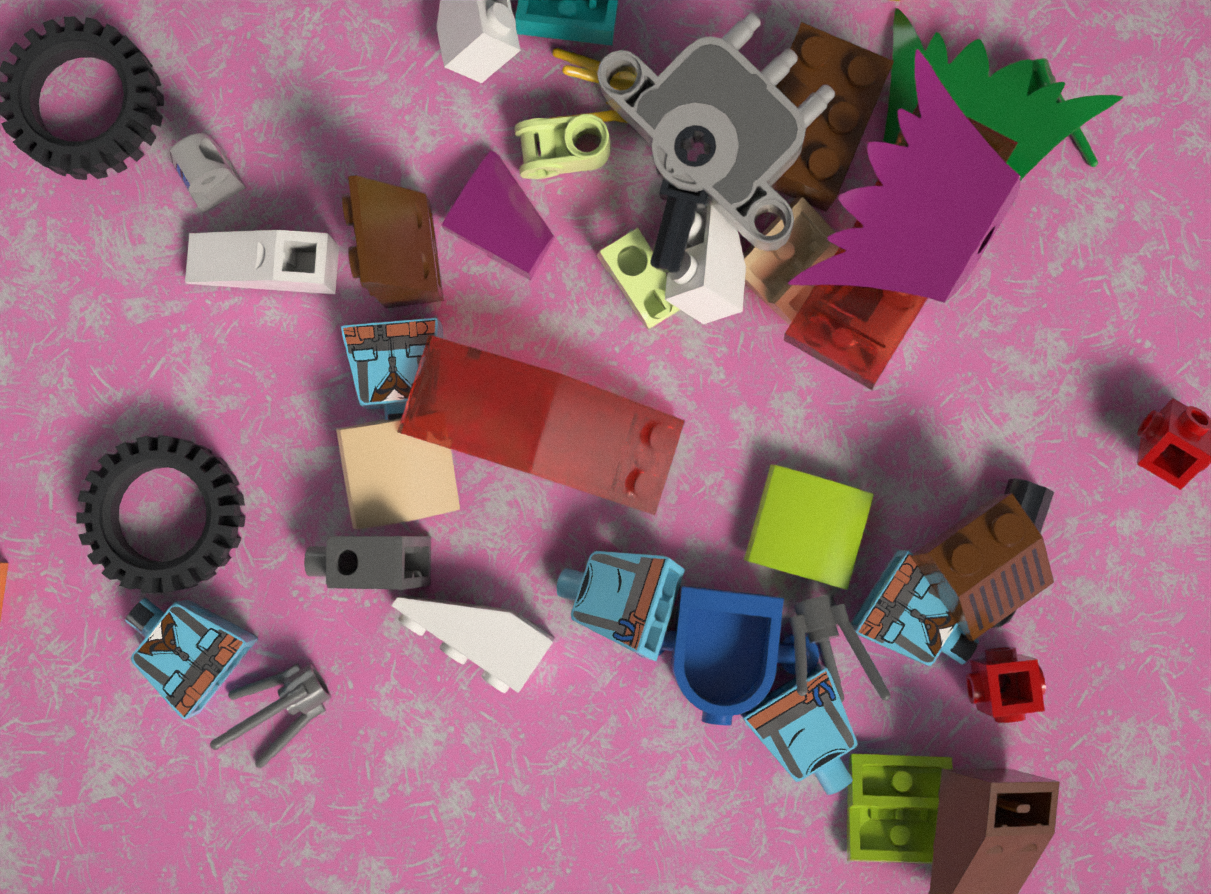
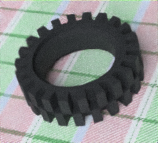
M75 16L64 17V27H61L53 19L43 22L47 33L41 36L33 28L24 34L31 43L25 50L16 42L9 49L18 58L15 64L12 65L3 60L0 66V72L8 77L7 82H0V96L4 98V102H0V115L7 120L1 123L5 132L15 139L13 143L21 151L44 167L65 177L66 174H69L75 179L87 180V174H91L95 178L101 179L108 177L106 169L112 168L117 173L128 169L124 160L130 156L137 162L144 156L138 147L143 141L152 146L156 136L150 131L151 126L161 127L163 116L156 109L157 106H164V95L157 89V86H161L158 75L151 69L153 65L126 35L123 36L115 27L106 24L104 27L97 19L86 17L85 24H82ZM96 58L106 61L117 70L123 86L122 108L116 121L107 131L85 141H66L52 136L43 123L39 108L41 89L47 77L57 67L73 59Z
M144 436L136 438L137 442L135 443L124 442L116 446L117 453L114 455L106 453L98 460L102 465L99 471L90 470L85 478L86 481L92 483L89 491L80 490L78 497L79 502H85V512H76V524H85L86 533L79 534L82 545L91 546L93 552L87 556L92 564H101L105 568L101 573L109 580H120L119 586L129 590L140 589L142 593H166L189 589L197 586V583L209 580L217 574L215 570L218 567L226 566L232 558L228 555L230 550L238 548L241 537H237L238 528L245 526L246 517L240 516V506H245L244 496L237 494L235 486L240 484L236 476L229 474L226 470L228 467L227 463L222 458L212 455L213 451L205 446L170 436ZM168 467L186 474L196 483L204 498L206 523L202 535L189 551L171 561L161 562L150 560L138 554L128 544L122 534L119 523V507L124 493L139 476L153 469Z

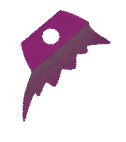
M919 49L915 53V81L921 118L902 108L898 110L900 128L909 146L903 147L878 141L867 144L871 165L883 186L855 188L838 196V200L843 207L863 225V228L846 229L828 236L829 242L845 249L846 252L832 256L807 268L788 282L789 285L872 287L909 293L945 303L965 284L1017 198L1020 188V175L994 151L967 119Z

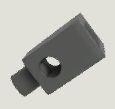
M328 536L326 546H309L307 548L304 558L305 572L309 577H326L327 588L402 590L431 586V536Z

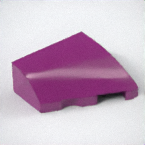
M492 150L488 152L468 180L441 224L444 230L484 251L489 258L530 281L554 240V235L505 166L500 156Z

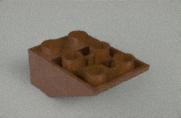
M357 175L348 176L350 193L342 194V208L346 225L353 226L356 237V246L348 248L349 264L353 278H360L362 288H366L370 296H374L386 309L444 301L433 211L427 195L422 192Z
M942 769L938 793L936 833L933 843L934 852L930 890L928 894H1018L1055 834L1060 781L1014 769Z

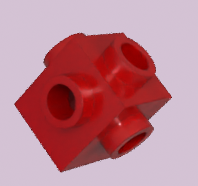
M1172 398L1159 412L1152 410L1140 424L1137 435L1141 437L1137 465L1174 487L1182 490L1199 472H1202L1211 464V418L1201 409L1194 406L1188 407Z
M998 647L986 649V658L970 660L972 673L966 674L968 698L971 704H976L978 711L993 717L994 722H1019L1026 720L1025 714L1045 711L1043 695L1046 691L1043 671L1038 664V659L1017 654L1016 647ZM999 674H1003L1005 677V685L1002 689L999 686Z

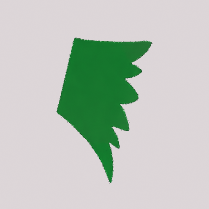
M895 9L892 53L894 63L891 70L888 112L883 142L903 147L909 146L900 128L898 120L899 109L902 108L921 118L915 81V53L917 49L929 62L937 77L963 114L994 151L1020 175V181L1071 133L1123 99L1122 96L1093 95L1056 103L1065 86V82L1046 85L1028 96L1027 92L1033 71L1032 59L1017 61L989 76V61L985 46L980 39H976L969 43L949 64L946 46L940 33L936 32L927 49L924 50L909 19L901 10Z

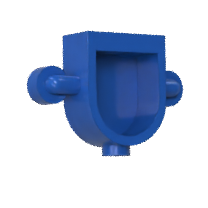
M680 585L674 631L666 629L658 656L665 650L672 651L671 664L675 680L688 701L702 710V722L730 726L732 725V716L745 713L757 706L766 697L773 685L777 663L787 672L796 675L794 634L784 637L779 643L784 598ZM806 636L808 674L818 663L819 650L815 643H809V639Z

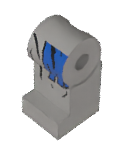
M197 133L180 140L167 153L168 158L193 200L204 213L246 189L224 150L205 133Z

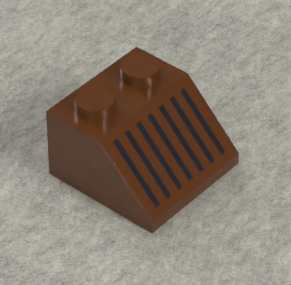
M1012 493L991 498L911 555L913 561L969 641H974L1054 583L1043 536Z

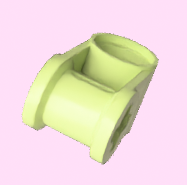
M593 114L553 119L534 118L519 122L514 127L515 135L521 139L523 165L519 167V174L522 178L544 179L564 173L592 171L602 167L610 157L611 143L607 126L601 118ZM585 134H594L601 139L600 145L590 152L578 150L575 147V143L578 138ZM537 142H540L541 156H538Z

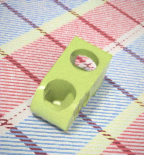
M636 228L599 251L596 256L606 271L610 273L637 317L649 330L680 311V309L665 300L667 274L651 266L650 260L653 251L639 228Z

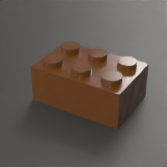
M801 22L790 47L798 56V60L790 68V72L775 87L797 108L811 93L816 92L822 85H829L834 90L835 97L827 104V108L806 128L800 155L794 164L771 187L792 198L803 197L811 206L827 212L839 193L894 61Z

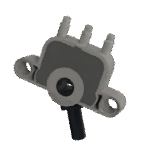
M749 13L742 21H738L722 38L710 36L697 39L687 46L659 76L638 56L624 50L611 52L603 58L599 65V84L608 104L648 143H652L654 164L657 175L662 181L659 195L660 199L666 200L650 260L651 266L657 270L667 273H677L680 270L696 209L705 210L708 197H711V205L759 250H777L785 245L790 238L794 222L793 211L789 204L771 186L794 164L801 153L806 128L827 108V104L835 97V92L829 85H822L816 92L811 93L797 108L775 87L790 72V68L798 60V56L793 50L785 49L761 72L738 50L753 36V32L761 24L760 19L754 13ZM627 71L636 76L634 84L626 90H615L609 85L612 77L618 72ZM695 143H702L705 154H699L696 162L689 161L687 150H692ZM767 212L775 213L782 219L784 228L777 235H763L755 227L754 222L757 217Z

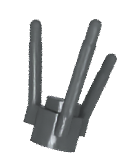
M824 595L804 600L794 605L797 616L789 619L794 633L797 693L800 696L807 694L805 636L807 635L810 644L819 643L825 667L832 676L841 702L844 701L841 680L830 644V639L839 636L837 629L839 626L880 698L888 701L891 697L890 692L850 623L845 604L836 605L833 595Z
M297 663L284 672L231 690L228 693V697L231 700H235L284 684L283 687L277 690L280 699L212 740L210 743L211 749L217 750L284 709H287L291 715L301 711L302 714L255 761L257 768L264 767L313 718L326 711L323 703L331 698V693L324 679L312 664L301 668Z

